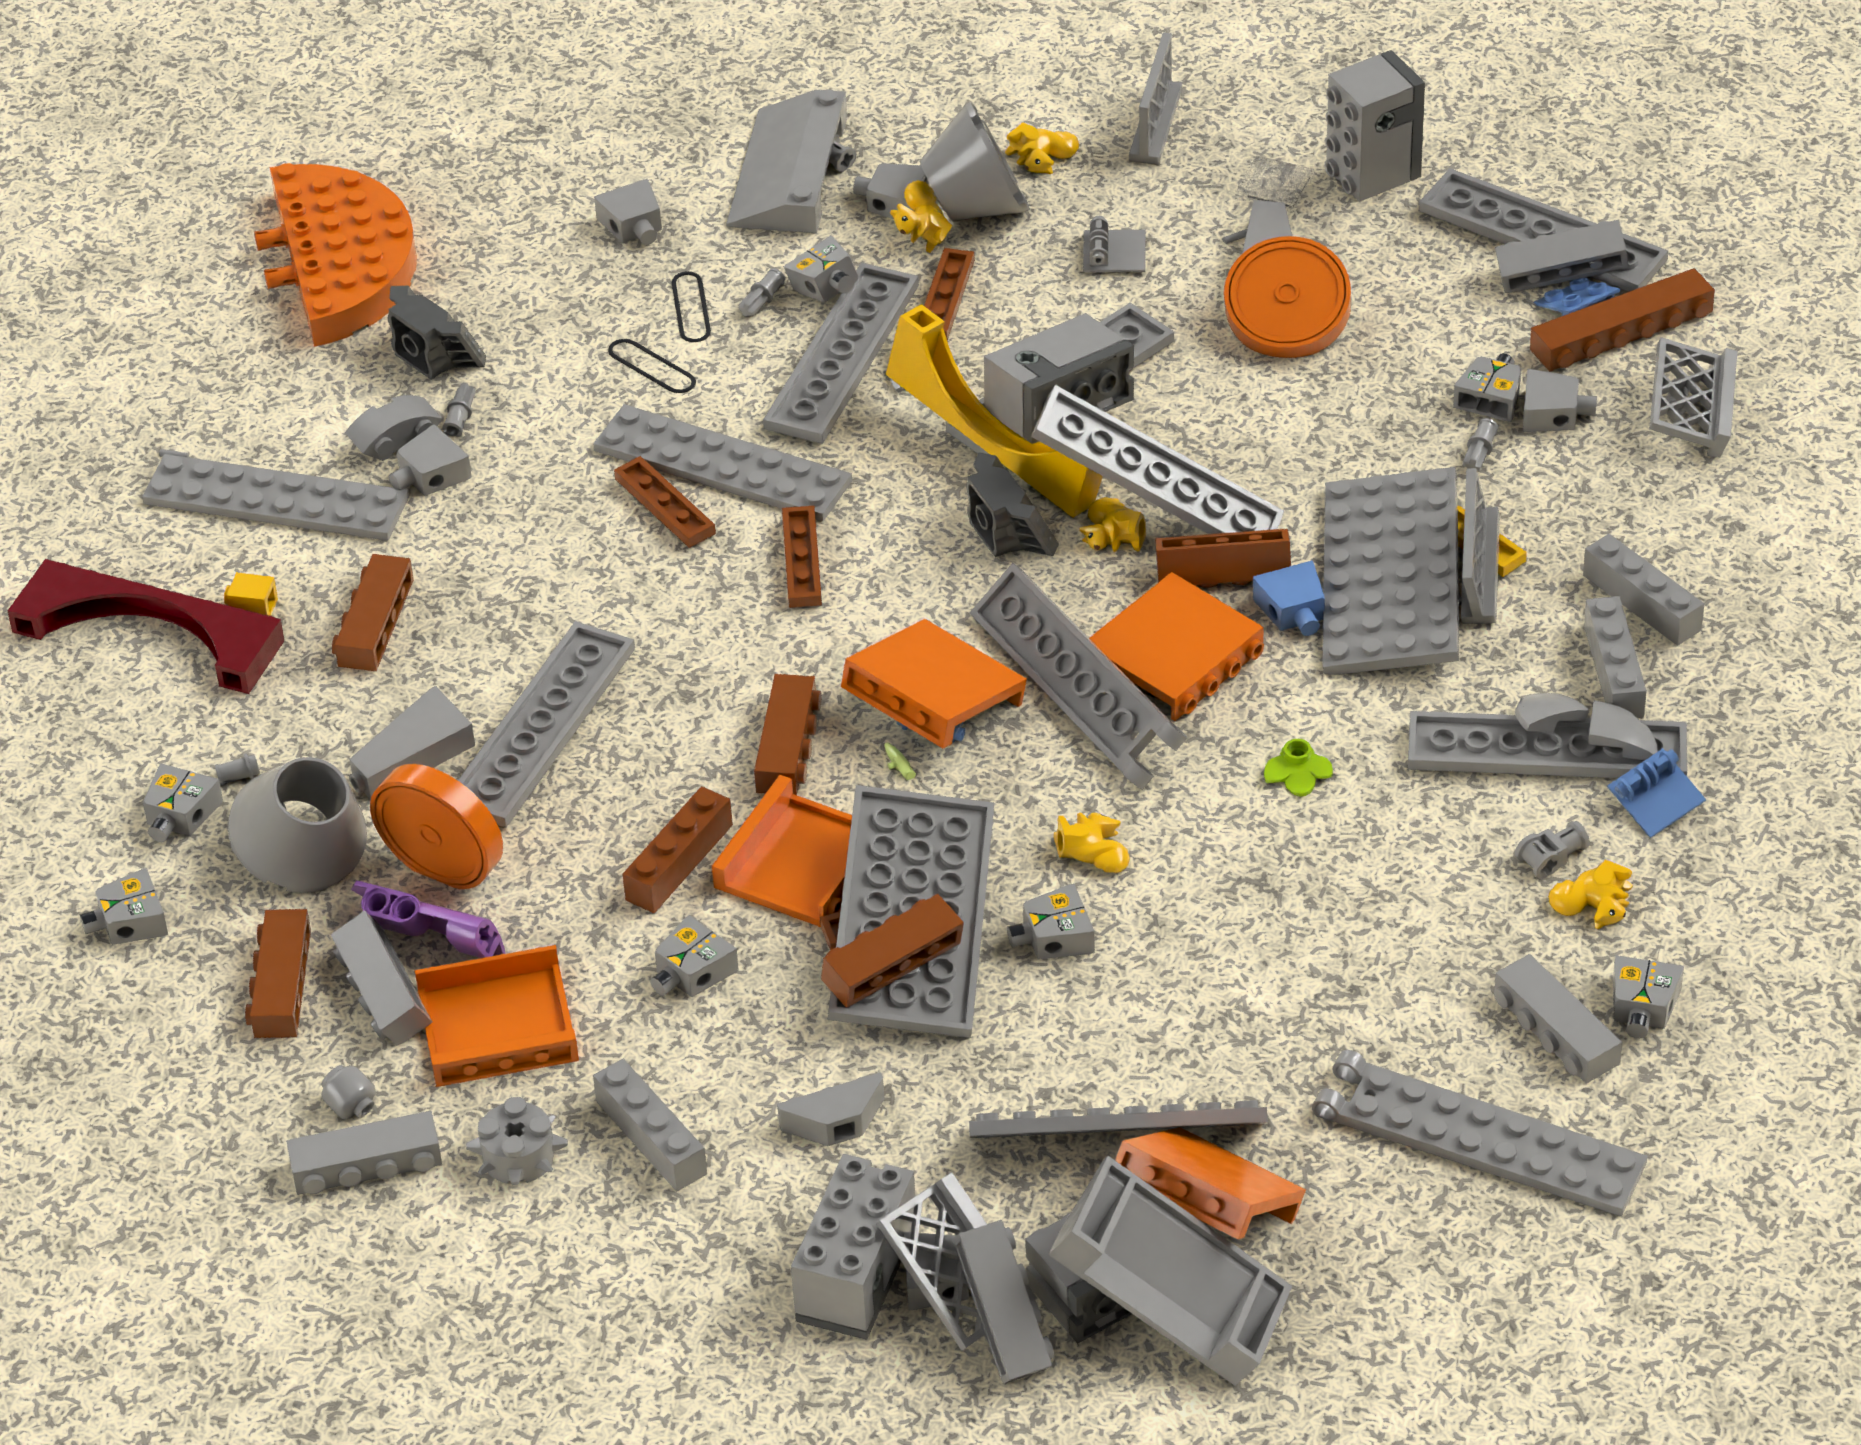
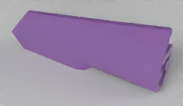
M358 880L355 881L351 888L352 891L363 897L361 901L363 911L365 910L383 929L409 936H419L428 929L446 935L448 941L460 953L479 958L506 954L497 928L487 918L420 902L412 894Z

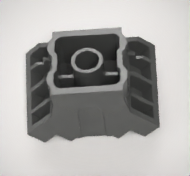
M409 285L390 287L389 298L396 305L388 309L389 315L387 318L393 337L391 345L397 357L431 380L453 368L485 367L486 354L462 321H454L449 312L425 296L415 295Z
M978 453L973 464L978 473L968 476V482L966 483L969 501L967 513L969 523L995 557L1020 550L1054 556L1059 543L1026 493L1009 471L1003 467L997 456Z

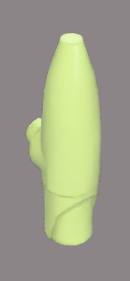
M885 743L886 753L891 760L888 763V768L890 770L895 768L897 771H900L906 780L915 778L916 773L905 756L892 744Z

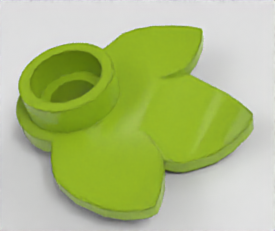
M1291 739L1286 742L1280 755L1268 760L1264 769L1266 783L1284 782L1286 788L1292 794L1300 797L1306 796L1313 791L1316 778L1327 779L1333 776L1331 762L1326 757L1315 754L1309 742L1303 739Z

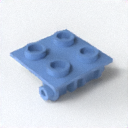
M1579 278L1572 280L1570 286L1563 289H1554L1546 292L1543 298L1534 301L1537 306L1561 312L1562 316L1611 299L1615 297L1614 294L1620 292V288L1608 286L1604 282H1593L1588 280V278Z
M1662 748L1607 785L1608 789L1650 838L1706 801L1705 797L1677 766L1676 762L1679 761V758L1672 749L1665 751Z

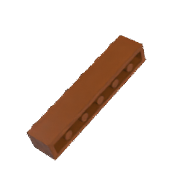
M1693 268L1531 327L1530 350L1549 372L1559 368H1567L1575 362L1586 358H1594L1600 353L1613 348L1624 347L1627 343L1637 339L1649 338L1656 332L1670 327L1676 328L1683 322L1697 317H1705L1713 312L1715 289Z

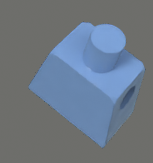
M1312 560L1253 576V600L1280 631L1298 627L1304 636H1310L1319 630L1320 624L1318 621L1323 620L1325 598Z

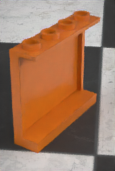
M1171 572L1089 639L1134 684L1170 705L1171 719L1176 721L1183 714L1188 715L1193 712L1197 703L1205 696H1212L1218 690L1219 685L1228 677L1234 678L1240 672L1242 666L1250 659L1256 660L1262 654L1264 649V627Z
M923 619L845 659L841 687L943 749L952 744L954 729L958 724L1004 700L1020 707L1023 702L1027 678L927 619Z
M779 775L712 865L714 888L821 927V916L841 911L852 815L793 794L792 779Z
M556 945L415 970L419 997L432 1020V1023L425 1027L436 1087L579 1061L575 1031L572 1028Z
M1181 1127L1123 1140L1115 1159L1116 1162L1198 1220L1236 1239L1245 1237L1252 1216L1265 1212L1292 1224L1306 1189Z

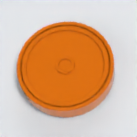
M1282 236L1264 240L1242 253L1228 272L1224 285L1226 317L1235 336L1246 347L1255 352L1279 358H1297L1313 355L1333 343L1342 333L1348 322L1351 312L1349 275L1341 260L1330 249L1316 241L1296 236Z
M420 764L401 765L392 770L371 796L370 813L378 834L392 853L414 872L456 889H470L478 886L499 863L502 857V835L488 808L465 785L438 769Z

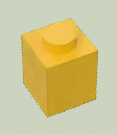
M236 572L231 585H227L224 592V603L226 605L271 616L278 600L275 579L271 576Z

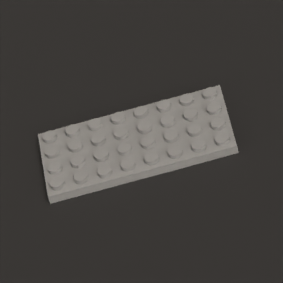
M1455 467L1325 483L1324 674L1341 675L1459 661L1457 473Z
M856 785L836 948H842L854 941L862 932L874 930L881 926L889 917L893 915L899 916L911 909L919 900H927L936 894H939L962 919L964 926L959 945L848 1008L831 991L827 1020L971 1038L994 802Z

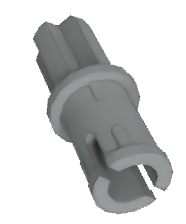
M776 268L770 269L760 282H756L751 286V292L741 301L738 307L744 317L754 316L766 302L770 303L772 301L773 294L785 284L786 278L780 270Z
M462 383L457 388L454 399L447 406L448 415L442 427L447 436L460 437L467 418H470L472 414L471 404L476 391L474 386H469L468 383Z
M1488 418L1481 419L1475 434L1469 438L1467 442L1468 450L1463 460V466L1467 467V469L1476 468L1479 471L1486 456L1492 452V441L1498 430V425L1495 421Z

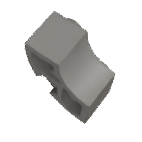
M414 395L397 396L391 398V403L378 409L372 406L362 413L345 433L363 454L384 461L434 424L438 426L443 419L424 397Z

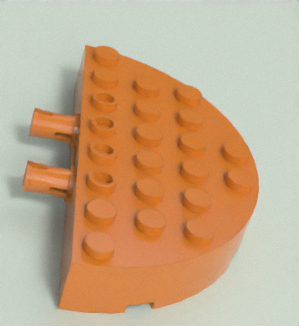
M284 163L280 166L270 167L274 196L282 224L281 227L254 231L258 251L285 246L289 249L292 262L288 266L264 270L267 288L271 289L292 284L299 287L314 347L347 338L353 335L354 331L366 325L371 326L389 313L388 309L396 305L389 298L390 287L408 285L410 287L411 279L416 271L417 254L412 221L403 202L384 184L355 170L320 164Z

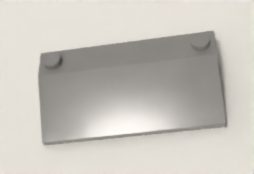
M830 89L813 90L758 110L726 227L817 233L822 216L821 189L836 134L839 137L843 136L847 121L846 91Z
M1109 1156L1101 1163L1060 1229L1049 1252L1052 1258L1234 1386L1260 1364L1292 1288V1285Z

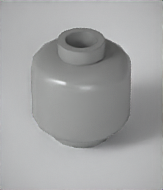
M339 1065L332 1069L321 1083L323 1087L321 1093L323 1101L342 1119H349L355 1115L358 1118H362L374 1106L372 1100L376 1092L375 1085L356 1066L349 1065L344 1067Z

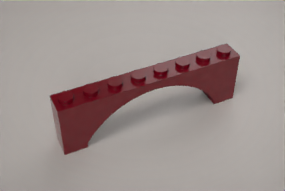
M48 559L42 562L7 610L12 633L42 640L46 634L62 627L107 616H146L176 624L198 637L211 651L216 659L215 669L219 687L250 694L285 641L282 622L279 618Z

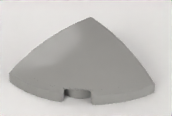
M1557 693L1525 695L1520 699L1515 709L1516 718L1526 731L1554 732L1558 721L1585 722L1589 713V709L1573 698Z
M1594 700L1588 744L1623 748L1622 758L1646 760L1657 752V744L1651 730L1635 717L1633 713L1614 704Z

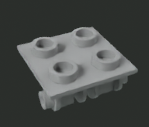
M1095 216L1090 221V230H1084L1083 272H1145L1146 229L1108 230V221L1103 216Z

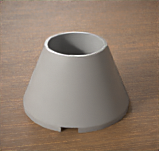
M972 101L962 107L919 161L938 200L952 221L1024 213L1030 210L1029 204L1024 194L1021 193L1017 185L1018 182L985 121L980 119L977 113L978 110Z
M312 757L294 759L253 778L237 794L228 819L229 840L241 864L262 882L266 883L269 881L276 885L287 887L286 891L316 892L340 882L358 865L367 841L366 821L346 778L331 763ZM288 801L308 803L319 809L327 820L320 822L301 820L291 815L281 803Z

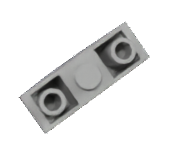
M881 1072L778 1103V1121L781 1131L825 1146H831L863 1136L885 1099Z

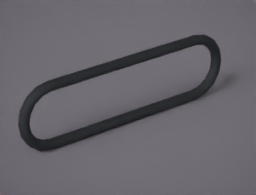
M691 271L678 273L672 279V290L680 336L688 342L704 341L709 337L711 328L702 278L697 273ZM684 275L694 276L698 280L706 334L697 339L688 338L684 334L676 286L677 279Z
M619 339L612 342L608 348L609 355L671 392L685 393L695 387L696 380L692 374L633 340ZM623 342L630 343L689 377L691 385L685 389H674L615 355L613 347Z

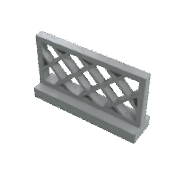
M1162 33L1139 105V124L1129 152V161L1159 165L1182 92V82L1172 81V33Z
M1660 337L1657 344L1649 429L1708 447L1707 456L1720 458L1731 438L1738 351L1725 348L1722 355H1718ZM1666 351L1677 354L1680 359L1673 361ZM1697 361L1711 364L1712 367L1704 370ZM1687 365L1695 374L1688 376L1680 367ZM1671 371L1678 380L1671 382L1664 373ZM1702 381L1709 390L1702 391L1695 382ZM1686 387L1693 396L1686 398L1679 388ZM1669 392L1677 402L1670 404L1662 395ZM1700 402L1707 411L1700 413L1693 404ZM1684 408L1691 417L1684 419L1676 410ZM1667 414L1674 421V424L1660 421L1659 417ZM1698 423L1706 434L1695 431L1691 425Z
M1476 468L1466 469L1461 620L1463 624L1496 623L1500 512L1498 507H1486Z
M951 1172L879 1220L876 1225L962 1351L986 1334L977 1309L961 1305L963 1288H970L967 1280H964V1271L958 1253L942 1248L944 1231L955 1233L957 1236L959 1233L986 1225L987 1223ZM928 1197L932 1199L939 1209L938 1220L921 1216L922 1201ZM914 1207L913 1214L907 1212ZM897 1218L912 1222L910 1239L900 1237L890 1223ZM920 1224L936 1228L935 1245L918 1241ZM916 1250L933 1254L931 1271L922 1269L915 1261ZM941 1256L958 1260L956 1277L939 1273ZM938 1281L955 1285L953 1303L940 1298L937 1293ZM1025 1286L1030 1301L1038 1299L1030 1286ZM960 1313L976 1317L975 1333L969 1337L966 1336L958 1324Z

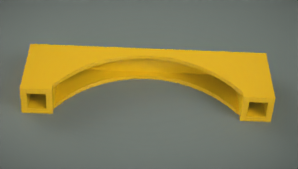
M922 304L901 315L885 375L987 453L997 456L1004 466L1072 518L1089 509L1090 505L1096 501L1103 476L1040 441L1031 444L996 419L980 403L961 375L943 329L945 321Z

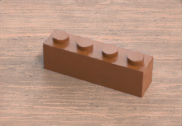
M1288 528L1155 538L1158 582L1173 572L1191 584L1204 588L1214 587L1218 583L1229 582L1234 585H1246L1253 581V576L1291 566Z
M372 554L368 565L362 568L360 585L358 589L353 590L350 609L348 612H344L340 633L335 635L332 641V653L336 655L338 667L377 672L414 581L411 558Z
M774 674L754 769L756 793L766 794L779 775L792 779L793 794L797 795L799 784L806 783L807 764L804 763V759H810L812 752V740L808 738L809 735H815L817 716L813 713L814 711H820L822 701L821 691L816 690L815 676Z
M701 786L623 872L625 901L655 913L733 826L730 798Z
M939 894L927 900H919L911 909L899 916L893 915L874 930L862 932L851 943L842 948L837 947L829 951L823 958L821 980L841 1003L848 1008L961 943L964 922Z
M307 909L265 910L263 924H258L257 943L260 945V949L255 950L253 953L254 972H256V977H250L249 994L250 998H252V1004H246L245 1009L246 1025H252L254 1038H291L298 1035L311 938V926Z

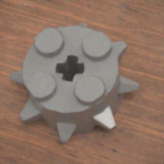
M511 1097L504 1104L490 1110L478 1122L479 1137L466 1143L467 1150L482 1155L483 1164L478 1173L482 1175L488 1172L492 1178L502 1183L511 1181L512 1185H518L520 1181L532 1182L543 1176L546 1172H552L554 1153L568 1146L567 1139L552 1133L551 1124L556 1118L555 1115L551 1114L548 1116L542 1108L527 1103L521 1097Z

